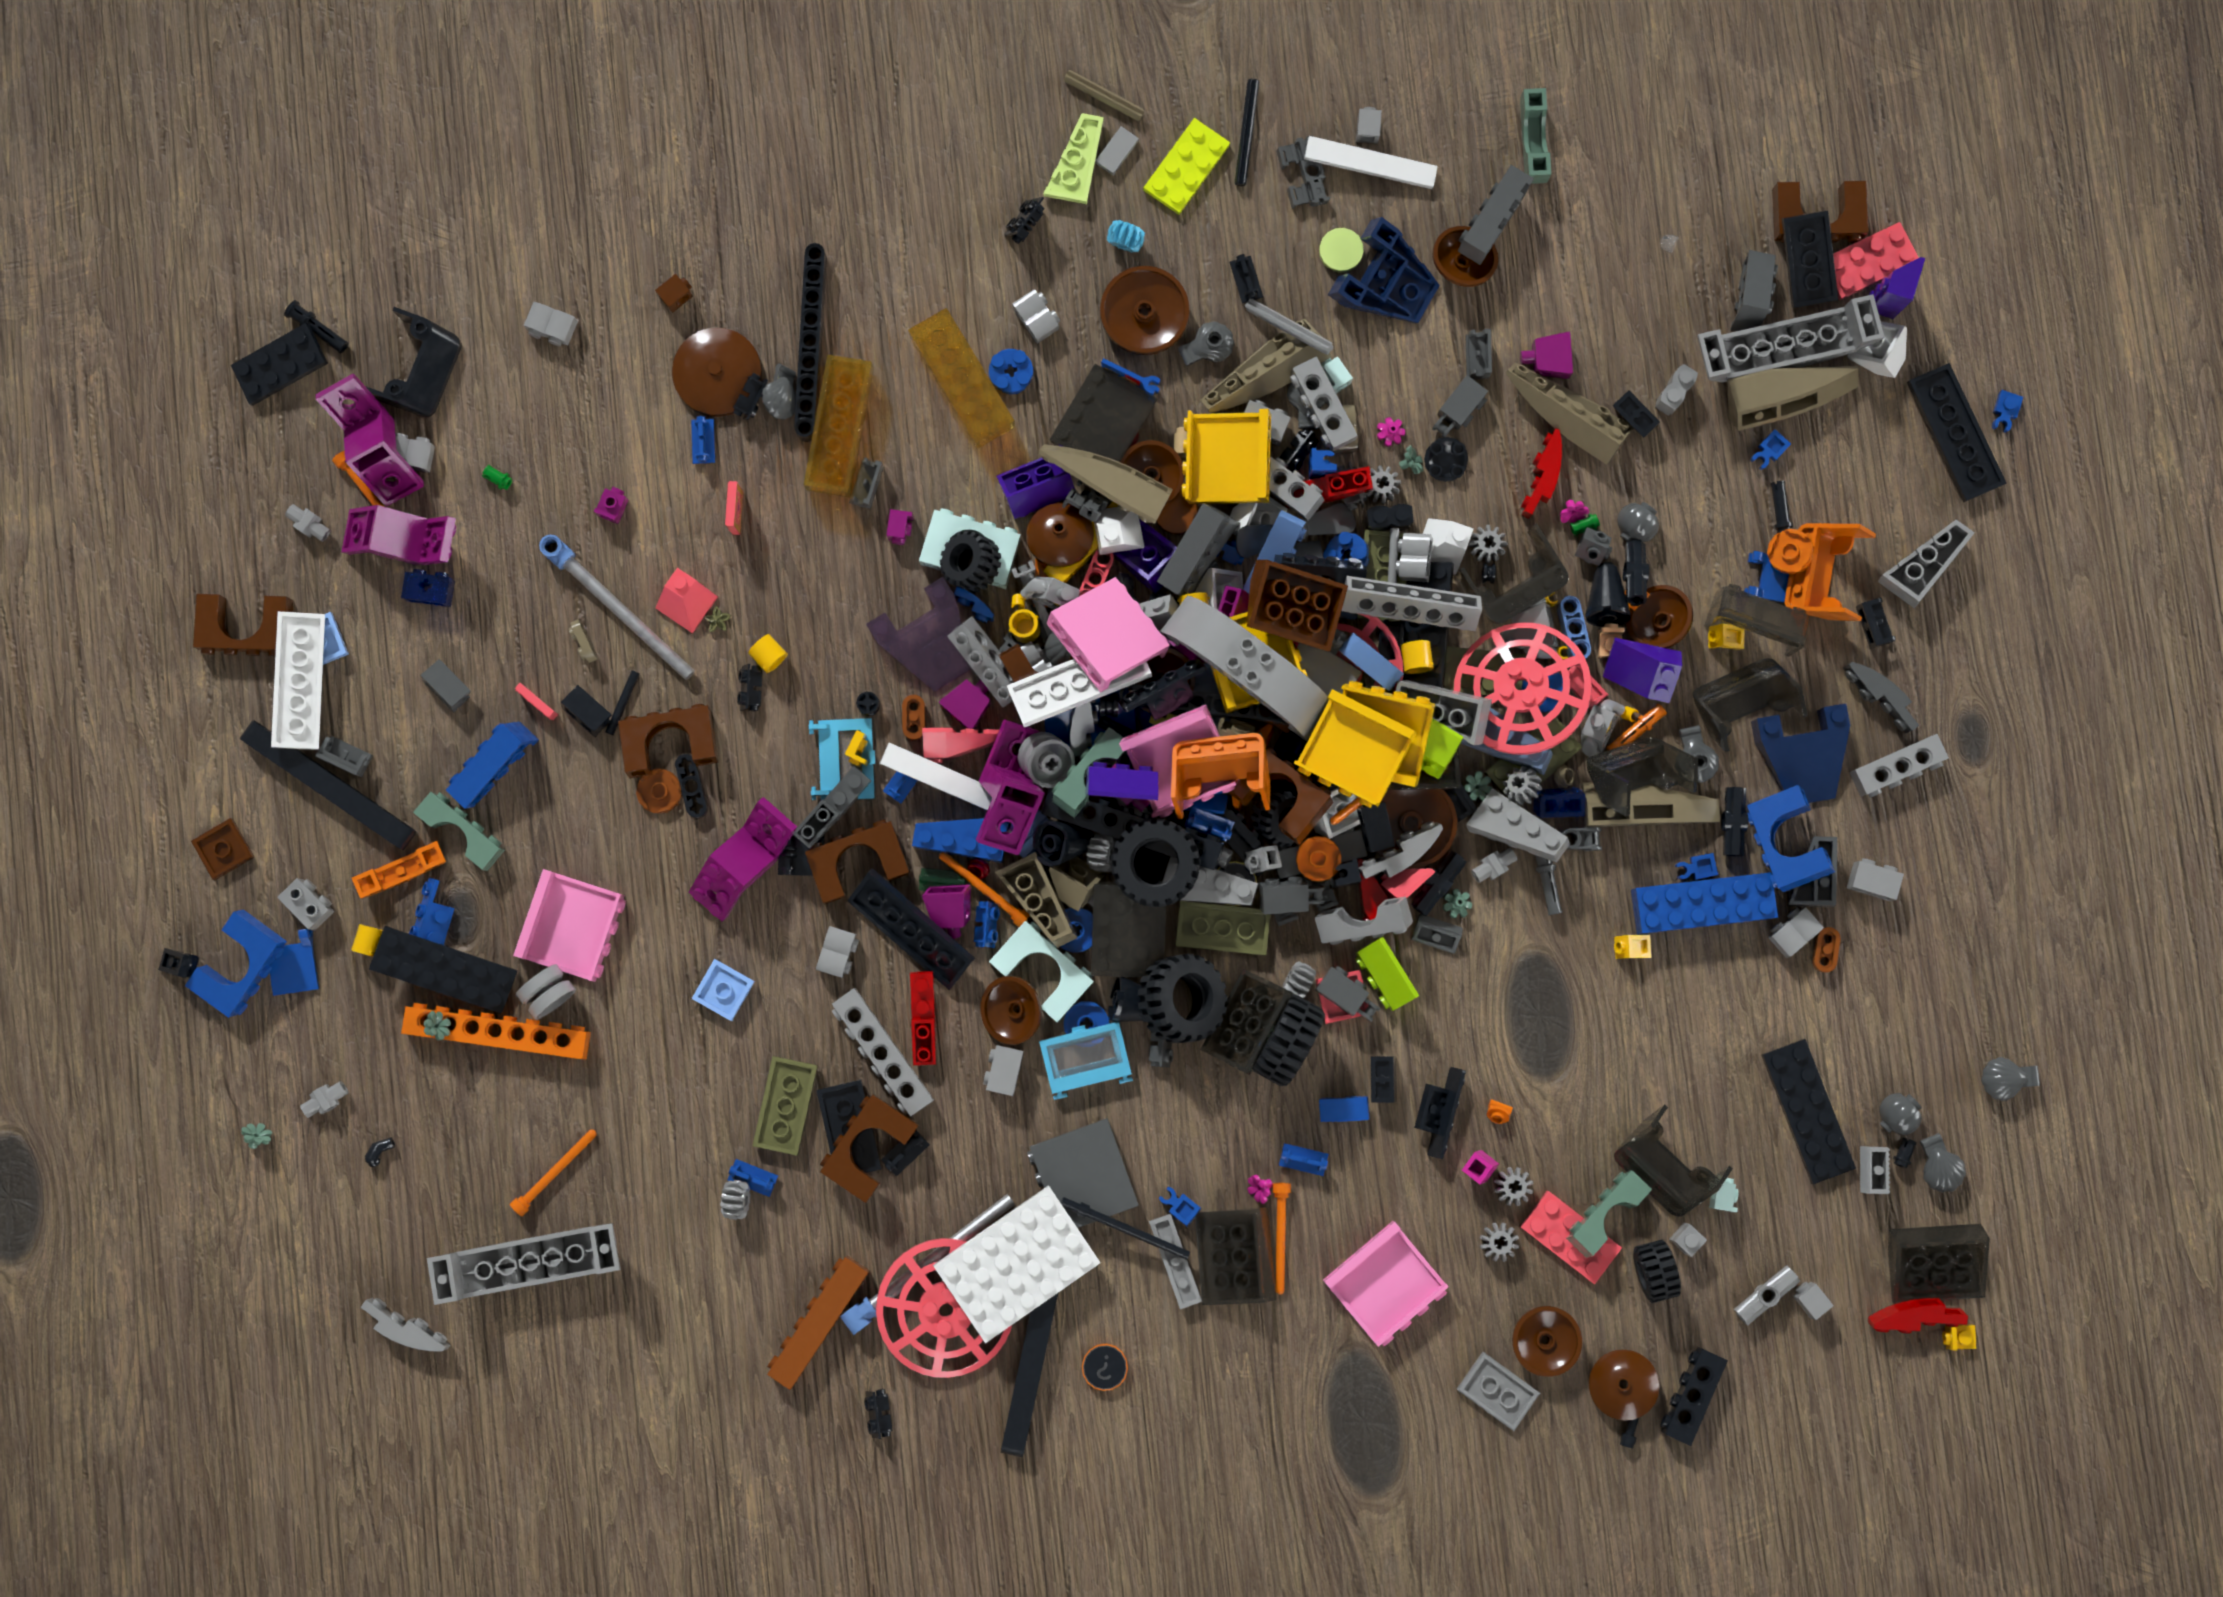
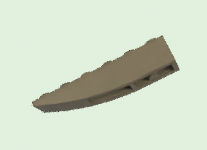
M1305 318L1296 322L1321 336ZM1283 331L1266 342L1200 400L1210 413L1247 403L1249 400L1258 399L1291 383L1292 368L1316 356L1320 364L1332 356L1330 353L1326 355Z
M1515 362L1506 372V375L1522 396L1551 426L1559 429L1560 433L1606 465L1633 430V427L1626 420L1616 417L1610 413L1608 408L1598 405Z
M1858 367L1768 369L1727 380L1729 419L1736 429L1740 431L1783 420L1822 406L1858 387Z
M1044 444L1038 452L1045 461L1059 466L1065 472L1073 475L1117 503L1121 510L1137 514L1138 518L1146 523L1152 522L1155 524L1173 490L1130 466L1092 452Z
M1631 781L1581 783L1584 827L1720 822L1719 799Z

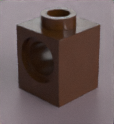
M676 274L655 290L658 297L672 313L693 297L690 292L692 286L684 277L680 279Z

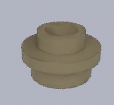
M1559 766L1557 768L1554 780L1558 787L1567 788L1574 782V771L1567 766Z

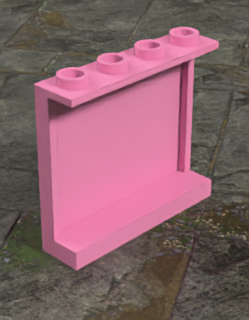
M1116 577L1051 611L1046 623L1100 693L1108 689L1112 680L1157 655L1164 658L1170 646L1167 638L1157 630L1153 621L1145 615L1139 603L1133 600L1126 587Z
M1207 705L1126 736L1119 743L1122 751H1127L1135 770H1139V766H1152L1153 771L1158 772V800H1149L1153 809L1152 818L1156 816L1164 818L1172 814V810L1175 809L1171 799L1172 750L1174 745L1183 740L1220 737ZM1239 779L1202 783L1200 795L1194 799L1184 800L1183 810L1191 807L1193 802L1201 799L1204 802L1213 798L1217 792L1227 793L1234 790Z
M543 869L513 956L548 967L557 964L563 972L596 982V979L601 977L604 965H601L603 958L608 956L611 949V944L609 943L611 935H615L619 922H616L618 914L622 913L625 908V895Z
M1394 1221L1390 1222L1323 1279L1378 1347L1381 1344L1386 1346L1394 1339L1393 1334L1399 1329L1401 1331L1405 1330L1412 1323L1410 1319L1416 1314L1418 1316L1424 1314L1429 1309L1428 1304L1434 1299L1439 1301L1447 1294L1445 1290L1449 1287Z

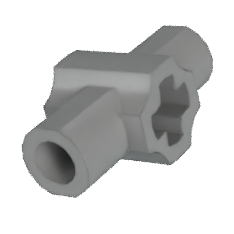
M292 504L285 513V516L294 522L293 527L309 538L313 535L321 542H324L331 533V530L322 524L323 519L307 508L303 511Z
M1511 848L1501 853L1495 851L1480 860L1481 865L1471 870V873L1478 883L1489 877L1493 880L1508 871L1507 866L1517 861V856Z
M342 1081L331 1087L328 1084L319 1087L310 1094V1100L300 1105L301 1110L307 1118L317 1112L324 1114L331 1111L340 1104L338 1099L349 1093L348 1089Z

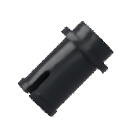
M1903 1137L1898 1153L1893 1157L1895 1160L1894 1164L1907 1169L1908 1165H1911L1910 1159L1917 1142Z

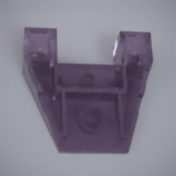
M943 577L924 588L934 609L897 631L886 613L881 614L866 624L880 648L891 655L934 692L972 669L947 637L962 622L955 595Z

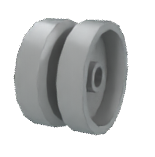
M1038 732L1030 735L1019 748V767L1027 777L1041 787L1053 788L1059 781L1063 782L1067 778L1068 770L1071 766L1075 765L1074 754L1070 747L1059 737L1049 732Z
M557 964L535 975L516 992V996L522 1004L532 1003L528 1012L534 1020H539L550 1014L576 992L575 987L570 981L560 982L564 973Z

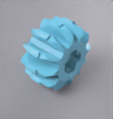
M1121 220L1113 221L1107 233V241L1112 246L1131 253L1139 252L1144 243L1145 232L1140 227Z

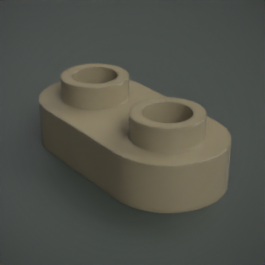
M577 619L571 622V628L568 630L574 641L578 640L580 645L578 652L582 660H587L589 663L597 660V654L581 621Z

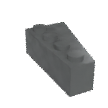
M1510 165L1500 183L1496 182L1490 191V199L1486 198L1479 208L1481 213L1479 215L1475 214L1469 223L1471 229L1469 231L1465 230L1458 240L1461 243L1458 252L1481 265L1522 202L1534 178Z
M1203 503L1157 582L1179 596L1192 593L1199 579L1240 522L1219 509Z

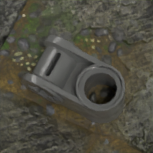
M1601 827L1570 828L1561 832L1563 835L1570 834L1574 838V843L1569 845L1566 850H1602L1599 832L1602 831Z

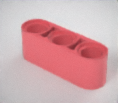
M1099 549L1096 550L1079 589V596L1107 581L1114 564L1113 553L1103 554L1109 556L1110 561L1107 564H1101L1097 560L1101 556ZM1098 575L1102 581L1098 585H1093L1089 582L1091 576Z

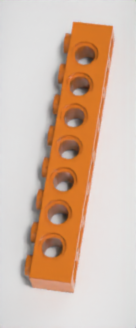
M413 1003V1007L405 1006L401 1034L435 1038V1035H426L424 1032L425 1018L431 1011H434L435 1014L437 1012L443 1014L442 1020L454 1018L456 1021L455 1029L450 1030V1035L444 1036L443 1040L587 1059L591 1032H585V1027L571 1025V1029H564L561 1023L549 1022L548 1026L539 1025L540 1020L526 1019V1023L517 1022L518 1017L504 1016L503 1020L494 1019L495 1014L481 1012V1016H473L470 1010L459 1009L458 1013L449 1012L450 1008L436 1006L435 1010L427 1009V1004ZM473 1021H476L479 1025V1030L475 1034L470 1031V1024ZM496 1024L502 1030L498 1037L492 1034V1028ZM519 1027L524 1031V1037L521 1040H517L514 1035ZM540 1031H544L547 1035L546 1041L542 1044L537 1040V1035ZM563 1034H567L569 1037V1044L565 1047L559 1042Z

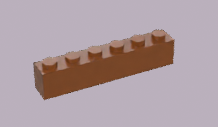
M846 1256L844 1260L838 1259L832 1268L835 1271L831 1279L826 1277L819 1288L822 1290V1293L818 1299L816 1297L812 1298L806 1307L810 1311L805 1318L801 1316L793 1327L796 1329V1332L792 1338L790 1336L786 1337L780 1346L783 1349L779 1357L775 1355L767 1366L770 1368L767 1375L789 1390L793 1388L870 1272V1270L849 1256Z

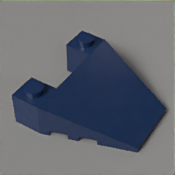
M1379 217L1369 222L1360 238L1377 251L1362 279L1359 281L1349 273L1338 276L1328 296L1346 308L1418 323L1440 285L1425 264L1419 261L1414 254V249L1408 246L1400 230L1383 217Z
M1846 703L1827 706L1817 710L1821 731L1784 737L1780 715L1757 718L1751 721L1755 745L1761 751L1766 760L1765 763L1771 769L1781 791L1799 785L1804 790L1808 803L1836 798L1851 726Z

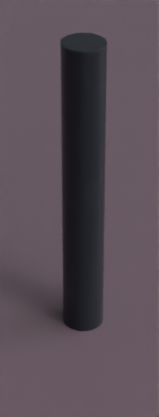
M631 670L605 733L614 736L618 721L622 717L640 673Z

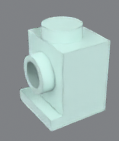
M1338 356L1333 360L1329 358L1321 363L1335 393L1351 384L1353 377Z
M1720 1177V1181L1713 1180L1709 1208L1737 1212L1738 1208L1733 1207L1734 1203L1738 1200V1189H1736L1734 1179Z

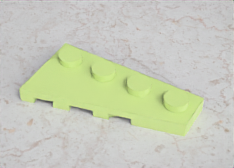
M1081 114L1070 137V141L1063 151L1059 164L1043 193L1045 197L1087 204L1104 117Z

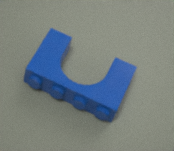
M1799 785L1747 805L1749 810L1747 813L1748 821L1751 826H1755L1757 831L1754 837L1758 846H1762L1765 852L1762 854V858L1766 867L1770 866L1772 875H1770V879L1774 888L1778 887L1782 892H1786L1835 873L1828 852L1823 847L1797 857L1783 856L1776 849L1775 834L1779 826L1784 821L1811 810L1804 790Z
M244 909L234 911L222 928V931L245 948L249 957V969L245 977L239 982H233L223 977L210 966L204 965L197 967L185 984L188 989L228 1018L241 1015L248 1006L246 1002L250 996L252 997L257 993L260 988L258 984L262 978L267 977L271 972L272 963L283 954V946L287 942Z

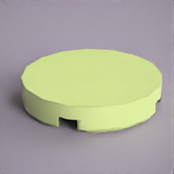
M1335 228L1327 232L1322 238L1319 247L1320 259L1324 266L1337 273L1349 272L1356 268L1364 252L1363 243L1359 235L1346 228Z

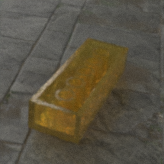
M947 308L908 329L912 342L977 449L1015 428V420Z
M827 354L803 484L806 491L851 498L874 372L871 361Z

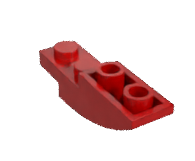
M1557 428L1552 434L1548 432L1542 445L1546 446L1542 453L1538 452L1532 463L1535 465L1533 473L1537 474L1530 487L1534 490L1531 496L1526 495L1520 506L1524 509L1521 515L1527 519L1532 516L1539 500L1546 504L1548 503L1557 484L1562 460V440L1560 430Z
M1369 466L1327 474L1322 478L1304 481L1309 486L1313 483L1323 491L1321 493L1325 500L1323 503L1347 498L1373 489ZM1297 489L1294 492L1293 497H1302L1304 494V490Z
M933 971L910 972L913 1065H936V1017Z
M1939 1298L1900 1302L1881 1309L1868 1317V1323L1873 1329L1884 1333L1889 1332V1330H1898V1332L1910 1334L1912 1331H1920L1921 1322L1927 1326L1943 1323L1950 1327H1959V1324L1967 1325L1968 1315L1961 1308H1946V1305Z

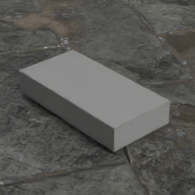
M1121 126L1098 156L1095 163L1114 176L1139 142V138Z

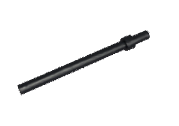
M1065 1197L1061 1200L1063 1207L1076 1212V1215L1082 1218L1088 1217L1185 1260L1190 1255V1251L1095 1211L1088 1204L1083 1202L1079 1204Z

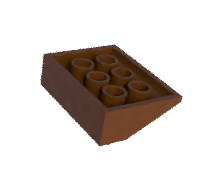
M1256 560L1250 580L1247 627L1330 652L1348 585L1270 560Z

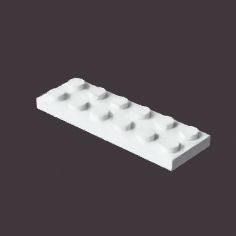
M278 611L271 748L319 750L325 614Z
M1072 659L1009 684L1007 689L1025 728L1152 677V673L1147 662L1112 680L1108 689L1100 693L1075 659Z

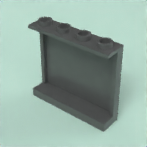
M1108 1118L1030 1146L1031 1151L1027 1152L1031 1165L1036 1164L1039 1173H1036L1035 1177L1039 1187L1044 1186L1045 1188L1049 1186L1060 1203L1062 1198L1065 1197L1079 1204L1081 1202L1088 1204L1091 1209L1107 1216L1139 1206ZM1063 1207L1077 1228L1096 1222L1088 1217L1082 1218L1076 1215V1212Z

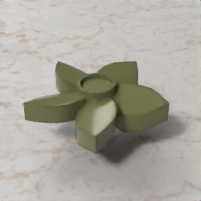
M716 606L713 610V615L704 616L708 622H711L709 626L710 633L715 631L717 627L727 631L724 622L729 620L730 614L721 613V610Z

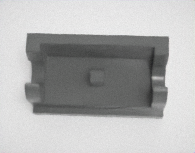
M1484 329L1482 332L1471 330L1469 334L1465 335L1466 376L1468 375L1472 379H1489L1492 373L1491 329Z
M863 458L849 503L871 509L884 469L881 461L876 460L872 462L868 458Z
M440 659L421 674L422 681L453 713L470 698L469 694L471 691Z
M333 736L324 739L319 751L315 755L359 777H363L373 755Z

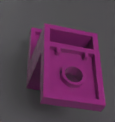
M354 373L315 394L316 401L344 430L345 462L386 507L424 486V481L397 452L394 418ZM345 399H351L354 401V403L348 405L344 404L343 401ZM394 476L397 478V480L391 482L387 481L386 478Z
M380 505L349 509L341 553L349 555L372 553L418 566L448 563V559H450L452 554V537L456 533V518L444 516L427 519Z
M1003 720L979 779L980 784L991 795L992 801L976 837L978 843L1019 856L1045 793L1023 773L1019 767L1018 753H1012V746L1015 743H1023L1030 735L1040 731L1029 727L1024 728L1023 725ZM1004 822H1011V828L1008 831L1002 832L1000 830Z
M762 797L756 803L744 826L708 857L688 893L707 908L713 916L723 922L732 911L741 894L776 863L797 826L768 800Z

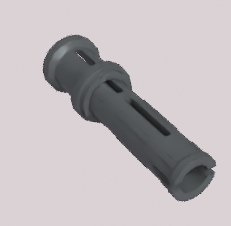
M1535 855L1537 863L1535 869L1541 876L1548 916L1563 913L1554 876L1556 864H1553L1551 860Z

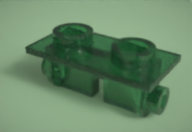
M921 868L919 890L926 891L929 886L965 885L966 880L955 871Z

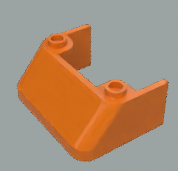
M1803 524L1798 530L1805 533L1812 541L1814 555L1806 569L1799 573L1789 574L1785 595L1786 607L1796 613L1826 620L1861 621V616L1847 608H1842V603L1838 599L1828 597L1835 555L1849 553L1853 547L1854 538H1875L1876 533L1861 524Z
M1247 733L1183 740L1174 745L1172 750L1171 799L1178 819H1183L1184 800L1198 797L1202 791V783L1247 779L1248 788L1253 792H1260L1265 810H1270V775L1265 742L1260 734Z

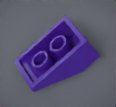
M1139 519L1144 548L1115 552L1113 555L1142 584L1156 594L1163 587L1157 580L1177 546Z
M1614 638L1603 677L1647 699L1670 703L1682 669V652Z

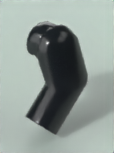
M390 1137L375 1142L370 1146L365 1155V1162L370 1167H377L380 1164L379 1157L382 1152L395 1148L393 1138Z

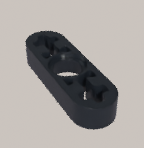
M682 754L677 757L675 767L686 811L691 817L699 819L704 817L708 811L699 769L693 762L691 755ZM684 759L692 762V765H689L688 768L691 774L695 772V776L682 777V775H687L685 768L680 767L684 763ZM689 780L697 782L698 788L695 792L690 793L686 791L685 785ZM700 794L701 797H696L699 805H703V808L697 814L695 811H691L695 804L693 799L688 801V797H695Z

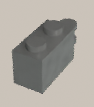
M1467 375L1440 408L1437 414L1440 416V419L1433 426L1432 430L1439 431L1442 434L1441 437L1444 438L1453 427L1456 430H1459L1462 425L1466 428L1474 418L1471 415L1476 408L1480 410L1487 402L1485 396L1488 390ZM1445 420L1447 423L1450 424V426L1447 427L1442 423V421Z
M1289 877L1286 881L1269 878L1265 882H1259L1260 909L1264 915L1309 911L1310 904L1325 903V898L1322 897V891L1325 888L1323 885L1308 886L1307 882L1301 877ZM1309 892H1313V897L1309 898Z
M1339 966L1336 969L1330 967L1315 988V991L1351 1016H1354L1357 1012L1372 1022V1016L1376 1011L1379 1012L1380 1008L1367 999V996L1370 994L1366 991L1367 986L1357 979L1353 982L1347 978L1348 973ZM1363 1002L1369 1005L1365 1012L1359 1009Z

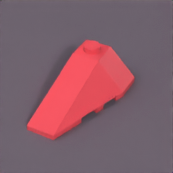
M922 728L924 758L937 764H943V760H950L992 746L999 730L986 729L983 730V733H978V730L966 728L960 730V733H956V730H953V728Z

